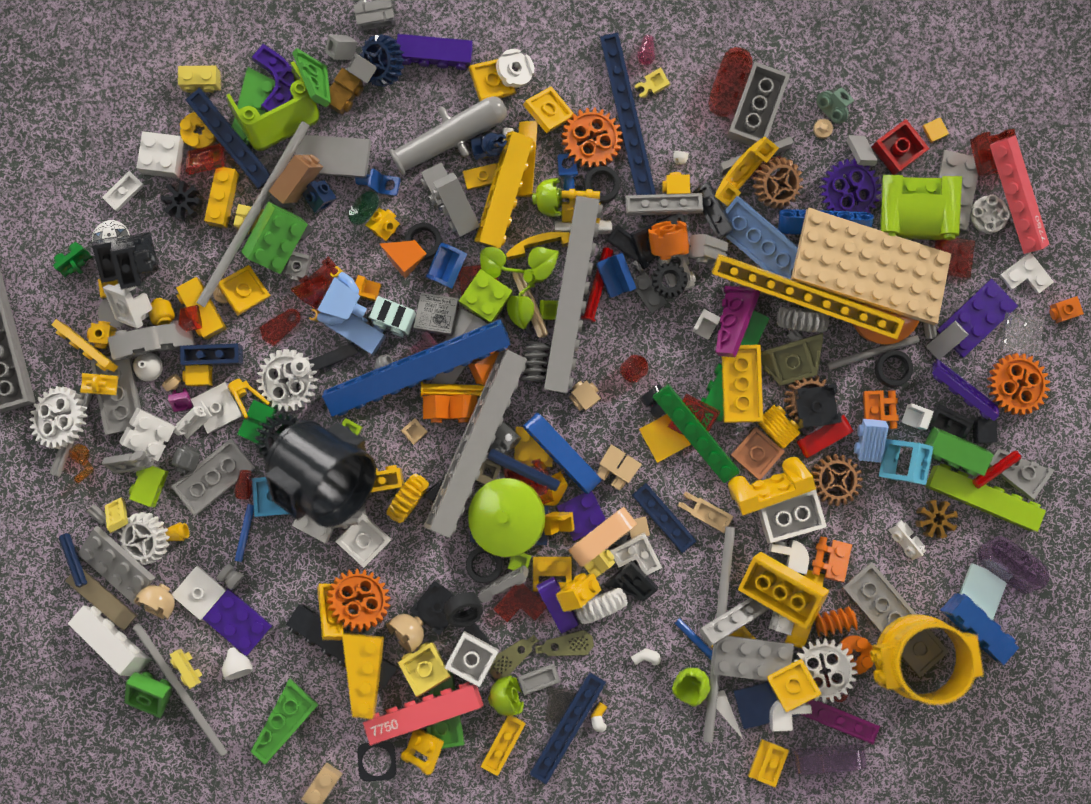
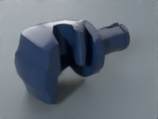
M489 133L485 136L471 139L473 157L476 160L482 161L497 157L501 154L503 147L507 143V140L503 141L506 139V136Z

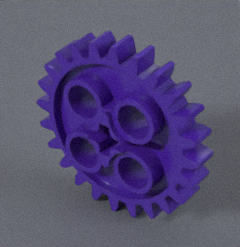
M845 159L844 165L839 161L837 162V167L835 165L830 166L832 172L825 171L828 177L821 178L825 185L819 186V188L824 189V192L820 193L819 196H825L821 203L828 204L825 210L870 213L869 208H876L873 202H879L880 200L876 198V195L882 193L877 191V188L881 186V184H876L879 177H873L876 170L869 171L870 166L866 165L863 167V165H858L856 159H852L851 163L849 159ZM854 172L857 173L859 177L857 182H854L852 180V174ZM836 180L841 182L840 190L835 188ZM850 187H852L853 191H851V193H848L847 190ZM861 190H863L866 193V198L864 200H862L859 197V192ZM844 197L849 201L847 208L842 205Z

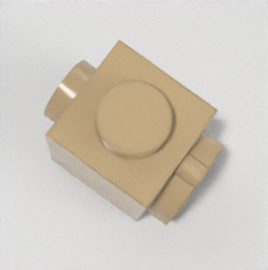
M587 380L584 383L579 381L572 387L574 391L569 396L579 411L582 409L587 411L601 399L597 394L599 391L592 382L589 384Z

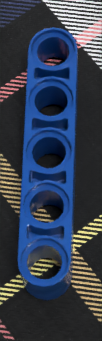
M781 210L779 212L778 230L783 234L801 235L806 210ZM818 210L872 228L874 216L868 212Z
M535 413L523 425L526 432L583 492L589 494L602 481L594 470L539 413Z

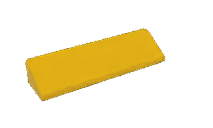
M537 121L519 122L518 133L533 138L532 144L534 147L532 153L528 155V168L522 175L521 180L523 184L516 196L532 197L538 131Z

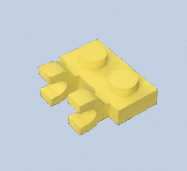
M179 649L170 654L172 658L170 661L173 667L180 671L182 675L180 678L185 686L192 688L201 683L199 677L202 676V673L199 669L194 670L189 660L193 658L189 652L184 654L182 649Z

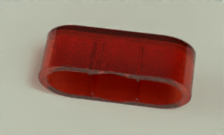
M734 47L729 49L724 54L708 98L709 109L717 116L727 117L733 114L740 102L753 65L751 54L744 48Z

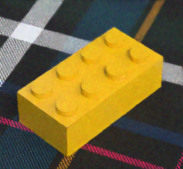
M762 552L753 557L738 588L740 592L806 630L814 623L829 593L828 589Z

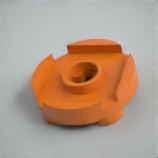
M850 635L840 641L842 643V650L845 648L849 649L846 654L847 656L852 654L853 649L860 653V656H857V660H854V658L850 660V662H856L857 664L852 667V669L857 670V674L853 675L865 673L873 666L874 662H872L870 651L873 648L866 638Z

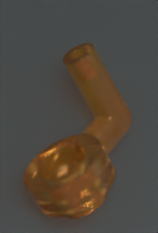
M76 444L69 449V455L73 461L82 464L84 470L74 477V481L80 483L93 473L94 468L88 461L90 457L88 448L84 445Z

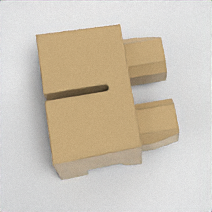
M611 444L599 463L600 467L597 475L605 481L609 473H612L616 478L611 486L620 490L626 483L628 484L642 464L627 455L617 469L626 453Z

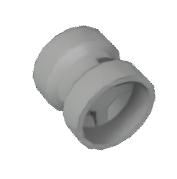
M230 563L217 576V579L220 582H225L231 591L244 578V575L241 572H236L234 566Z

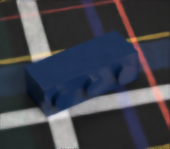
M238 343L180 346V365H243V346Z

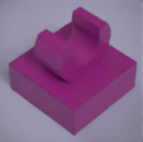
M183 388L182 393H177L176 390H173L172 394L168 395V402L174 412L193 408V403L186 388Z

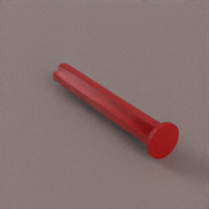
M605 247L600 261L611 257L613 250ZM598 268L584 316H581V319L590 322H596L594 317L604 286Z

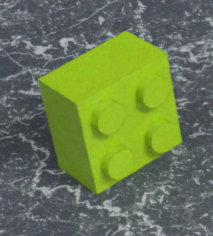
M480 269L459 299V303L487 323H492L513 295V291Z

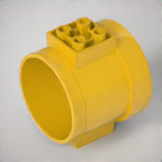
M910 614L894 620L883 630L877 644L872 645L873 650L870 651L871 660L875 662L876 668L873 671L874 680L878 682V685L885 689H892L905 698L928 704L940 705L953 702L967 692L975 677L984 676L977 635L967 632L961 633L943 621L927 615ZM930 627H939L949 636L955 647L956 662L954 671L946 684L940 689L925 694L913 693L907 687L901 675L900 656L902 649L909 638L918 631Z

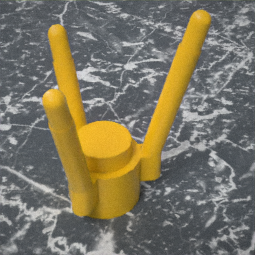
M236 379L227 386L244 418H248V415L240 398L247 394L246 389L266 405L270 404L249 385L247 380L242 382L241 379Z

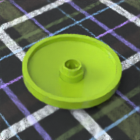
M511 478L496 479L482 486L473 497L468 512L469 528L475 541L485 551L501 557L520 555L531 549L542 535L545 525L544 506L539 495L528 484Z

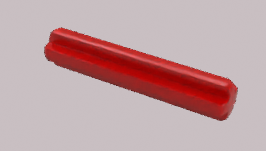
M1013 451L987 469L984 476L979 475L973 479L972 483L976 488H981L1021 459V455L1018 451Z

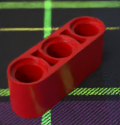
M845 415L841 416L842 423L822 426V428L797 441L805 458L816 454L854 431Z

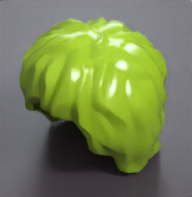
M686 668L676 676L672 693L680 701L696 707L706 699L710 691L709 677L699 668Z

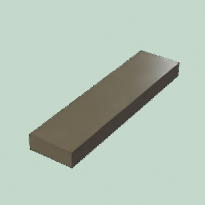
M84 569L83 572L87 580L85 586L76 587L72 574L65 580L123 631L138 616Z

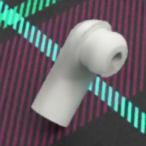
M643 649L631 656L635 665L644 660L651 662L652 665H658L661 662L659 653L650 649Z

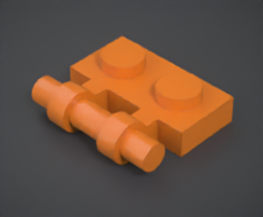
M884 390L863 391L864 419L889 422L890 429H897L899 415H897L896 404H898L896 391H888V398H884ZM884 404L889 405V415H885Z
M820 536L819 543H816L815 550H817L815 560L812 562V574L820 576L822 569L825 570L824 578L841 583L845 582L852 544L832 540L830 547L826 545L827 538ZM824 553L829 554L827 563L823 562Z

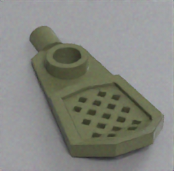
M580 630L545 641L544 645L535 646L536 654L546 653L548 656L588 655L594 646L593 637L585 630ZM553 643L558 644V650H552L551 645Z
M533 635L528 640L521 639L498 653L488 670L489 673L496 679L509 676L532 652V646L539 640ZM519 646L525 648L524 653H518L517 649Z

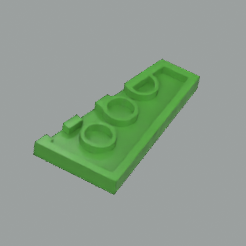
M247 67L237 106L238 109L252 106L257 109L260 116L267 113L261 109V104L273 91L275 80ZM234 117L232 127L249 146V140Z
M449 671L451 678L431 689L430 694H433L435 697L441 695L440 691L451 688L452 691L456 690L453 672ZM460 715L427 726L428 733L444 741L442 749L463 746L465 744Z

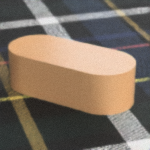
M622 507L568 551L578 564L583 567L631 530L637 523L626 508Z

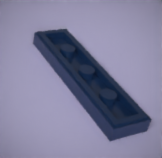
M647 483L631 495L682 554L697 541Z

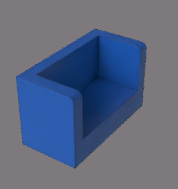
M440 243L426 278L452 289L467 253L451 245Z

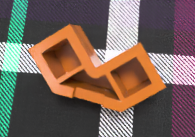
M423 396V419H430L431 423H442V420H458V423H469V419L477 404V396Z

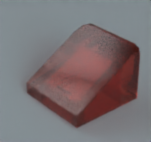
M198 305L180 308L178 325L184 331L202 328Z

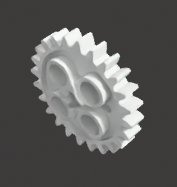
M284 349L283 352L282 350H277L276 354L271 353V359H264L266 365H260L263 372H257L258 375L262 376L261 379L257 380L258 383H262L258 390L264 391L261 395L263 397L267 396L266 400L269 403L272 402V408L278 406V411H282L284 408L286 412L291 411V409L293 411L298 410V406L300 408L305 407L304 402H311L308 396H315L311 391L312 389H317L313 382L318 381L317 378H313L317 371H311L314 364H310L309 373L302 377L294 375L291 371L292 361L295 358L303 357V353L297 354L296 350L289 351V349ZM299 363L297 369L302 370L303 364ZM275 370L278 371V377H277V378H275V376H274V371H275ZM297 383L301 385L300 391L296 389ZM280 388H282L284 392L282 397L279 395Z
M56 386L55 389L49 388V393L43 392L44 398L38 397L40 403L33 404L36 410L30 412L34 414V417L30 418L29 421L34 422L30 428L35 429L32 435L37 436L36 441L41 442L40 445L52 449H61V447L66 448L67 443L73 444V438L79 439L77 433L78 431L83 432L81 425H86L83 418L87 417V415L83 414V411L87 407L82 406L85 401L80 399L81 395L77 394L75 390Z
M824 638L823 643L816 639V645L809 641V648L802 646L804 653L797 652V655L803 660L813 679L820 677L823 680V684L818 687L821 692L819 697H822L823 703L826 702L827 697L830 698L831 702H834V696L841 699V692L848 695L846 688L853 689L850 681L856 682L852 674H857V670L852 669V667L857 665L856 662H850L854 657L853 654L846 655L849 649L845 648L842 650V643L835 646L834 639L828 644L826 638ZM820 653L823 654L826 668H830V670L827 671L831 685L830 687H827L824 673L819 672L820 670H822V665L819 657ZM829 654L837 655L838 659L835 663L827 661L826 658ZM810 658H816L818 665L814 668L809 667L807 661ZM835 673L842 675V680L838 683L831 680L832 675Z

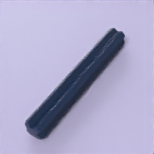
M491 449L488 454L489 460L548 489L556 491L559 487V480L495 449Z

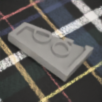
M996 449L989 468L1010 453ZM1021 458L999 474V476L1028 499L1034 500L1055 470Z

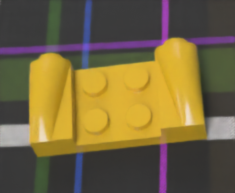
M789 457L782 463L784 473L775 474L765 480H758L751 485L745 477L736 476L728 482V488L732 500L736 501L741 514L746 515L816 490L813 476L798 457Z

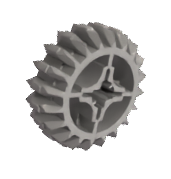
M781 307L777 313V324L783 328L820 333L827 331L829 326V315L812 309Z

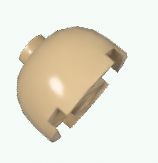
M159 584V586L149 585L141 589L135 597L134 603L139 607L143 604L145 611L161 619L166 618L168 620L174 610L175 600L173 595L169 593L170 588Z
M400 614L386 624L391 635L394 632L399 640L398 643L409 653L414 652L423 642L424 630L421 626L424 624L419 617Z

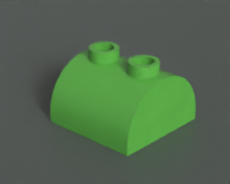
M134 672L126 682L125 704L161 718L173 688L169 681L165 679L157 681L148 672H142V674Z

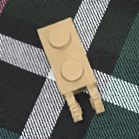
M685 492L683 495L685 498L696 502L694 508L692 509L681 502L677 506L691 513L690 515L725 533V527L729 526L734 516L702 498H697Z

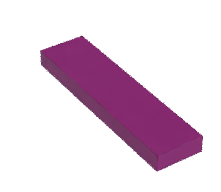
M815 699L807 702L811 705L812 713L800 714L873 745L880 729L879 725L823 702L815 701Z

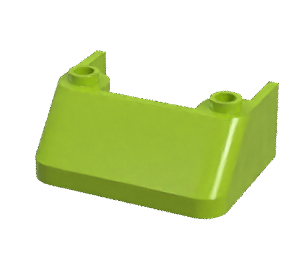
M294 61L291 62V70L296 81L290 87V92L294 99L260 116L257 109L252 106L238 109L230 93L226 95L231 112L255 150H266L293 136L301 121L312 126L319 120L320 113L318 107L310 98L300 71Z

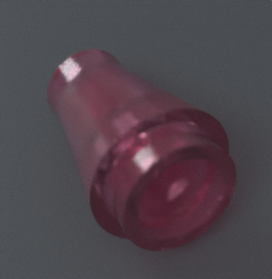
M651 35L643 36V41L637 54L640 64L650 65L655 60L654 37Z

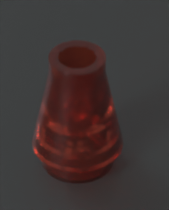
M240 470L234 489L235 497L238 499H250L253 494L250 470Z

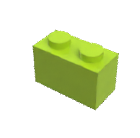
M153 465L137 471L136 482L131 485L129 490V499L149 507H155L169 471Z

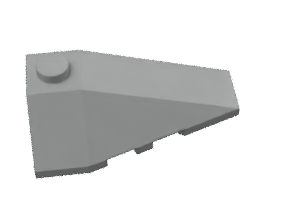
M460 308L455 317L452 336L446 335L445 341L485 326L487 323ZM459 365L454 367V370L449 373H439L433 382L436 384H455L466 366Z

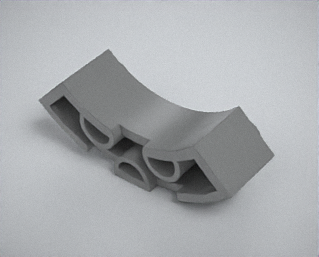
M175 320L170 322L171 324L146 327L128 332L127 330L116 331L114 336L108 337L112 360H128L146 355L148 352L180 350V346L195 345L191 323H182V320Z

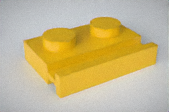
M761 739L748 776L776 787L789 750Z

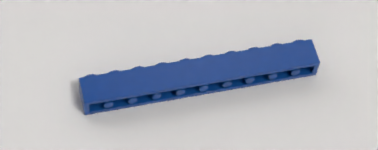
M499 319L326 389L322 397L331 416H342L352 408L359 409L365 406L367 402L381 400L387 394H397L404 387H414L419 384V381L434 379L439 373H449L454 370V367L469 365L472 363V360L477 358L484 359L494 351H504L510 345V339L502 320Z

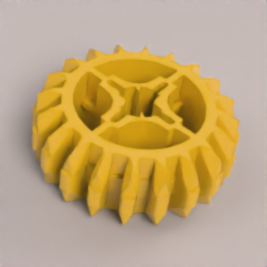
M415 473L407 479L387 509V515L390 519L398 523L406 520L428 489L429 482L425 478Z

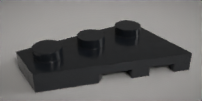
M683 214L669 215L630 233L642 269H646L652 260L659 257L651 253L648 229L652 230L651 226L665 221H671V224H677V221L685 222Z

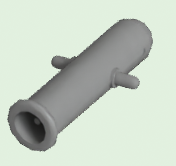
M488 97L453 117H449L444 107H439L438 112L442 118L441 124L401 147L389 150L400 173L405 175L406 170L453 147H458L461 155L468 157L469 152L464 145L465 141L501 124L506 119L507 109L503 101L499 97Z

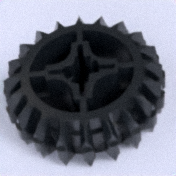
M281 412L279 416L274 413L272 419L266 417L267 423L260 422L263 428L262 430L256 429L260 436H255V440L260 442L255 444V446L261 448L258 453L264 455L263 459L266 460L270 450L268 438H271L274 443L277 439L275 436L278 437L288 427L299 422L298 418H293L291 414L286 416L285 413ZM282 424L277 431L271 432L276 426Z

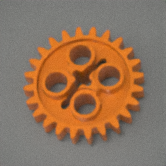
M587 107L585 113L579 110L578 116L573 113L572 120L567 119V125L563 127L565 132L561 135L565 140L561 144L567 145L564 152L570 151L568 158L574 157V164L580 161V167L587 164L588 169H590L592 164L595 167H599V163L602 166H606V161L611 163L613 161L612 157H617L618 153L616 151L621 149L618 144L623 142L622 139L618 138L622 135V132L617 131L620 125H614L616 118L609 119L610 113L604 116L603 109L597 113L596 107H594L592 112ZM598 123L601 129H594L592 124ZM575 131H582L584 133V136H577L575 134ZM589 136H591L592 138L597 136L595 141H593V139L588 140ZM600 140L608 141L609 146L601 145ZM589 147L592 150V153H585L583 151V148Z
M1018 353L1012 356L1007 355L1005 359H999V363L993 364L995 369L989 371L993 375L987 378V380L992 382L987 388L993 389L989 395H995L993 402H1000L998 408L1005 406V413L1011 411L1012 415L1018 413L1019 416L1025 415V412L1030 414L1032 410L1036 411L1039 409L1038 405L1045 404L1042 399L1048 398L1044 393L1050 391L1049 388L1045 387L1046 384L1050 383V381L1045 380L1048 373H1042L1045 367H1038L1039 360L1032 362L1033 356L1026 359V354H1021L1020 356ZM1012 368L1015 369L1016 376L1012 374ZM1029 376L1033 378V384L1029 382ZM1004 385H1007V386H1008V388H1009V392H1008V393L1005 391ZM1022 393L1026 397L1025 401L1021 398Z
M356 569L354 574L348 570L347 576L341 573L340 579L336 577L334 580L335 584L331 583L330 591L327 593V596L330 598H327L326 603L332 605L327 610L334 611L331 618L338 617L337 624L344 622V629L347 625H350L351 631H353L354 627H357L358 631L361 632L364 626L368 631L370 624L375 628L377 621L381 623L383 621L382 616L386 617L388 613L386 610L390 607V604L387 603L390 597L385 595L388 594L389 589L383 590L385 582L379 584L380 577L374 579L373 572L368 576L365 569L362 574L359 573L358 569ZM365 586L369 591L365 592L360 587ZM342 591H347V592H349V593H350V596H349V597L344 596V595L342 594ZM366 604L374 605L375 609H369ZM348 609H354L357 614H350Z

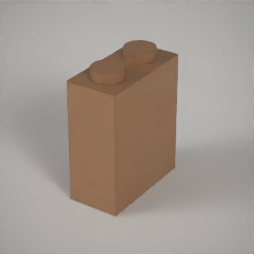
M312 154L294 155L268 192L282 204L298 202L307 189L306 186L322 170L323 166L319 164L320 160Z

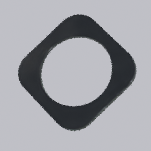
M384 741L373 745L363 743L358 747L359 777L363 781H382L395 777L397 772L395 747L391 742ZM373 747L385 749L391 757L389 770L380 776L370 775L363 767L364 754Z

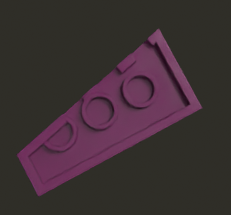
M725 286V299L722 301L723 315L720 316L721 329L718 331L716 353L718 356L736 357L761 291L750 287Z

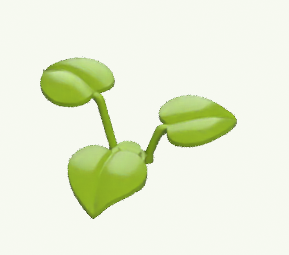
M486 247L481 251L480 263L484 272L493 278H498L502 270L523 273L525 282L529 284L519 292L518 296H511L507 303L508 315L518 327L526 329L534 314L532 300L528 296H523V294L530 288L535 287V283H541L551 275L556 265L559 251L544 247L532 249L528 257V264L532 269L525 270L504 267L506 256L502 250L496 247Z

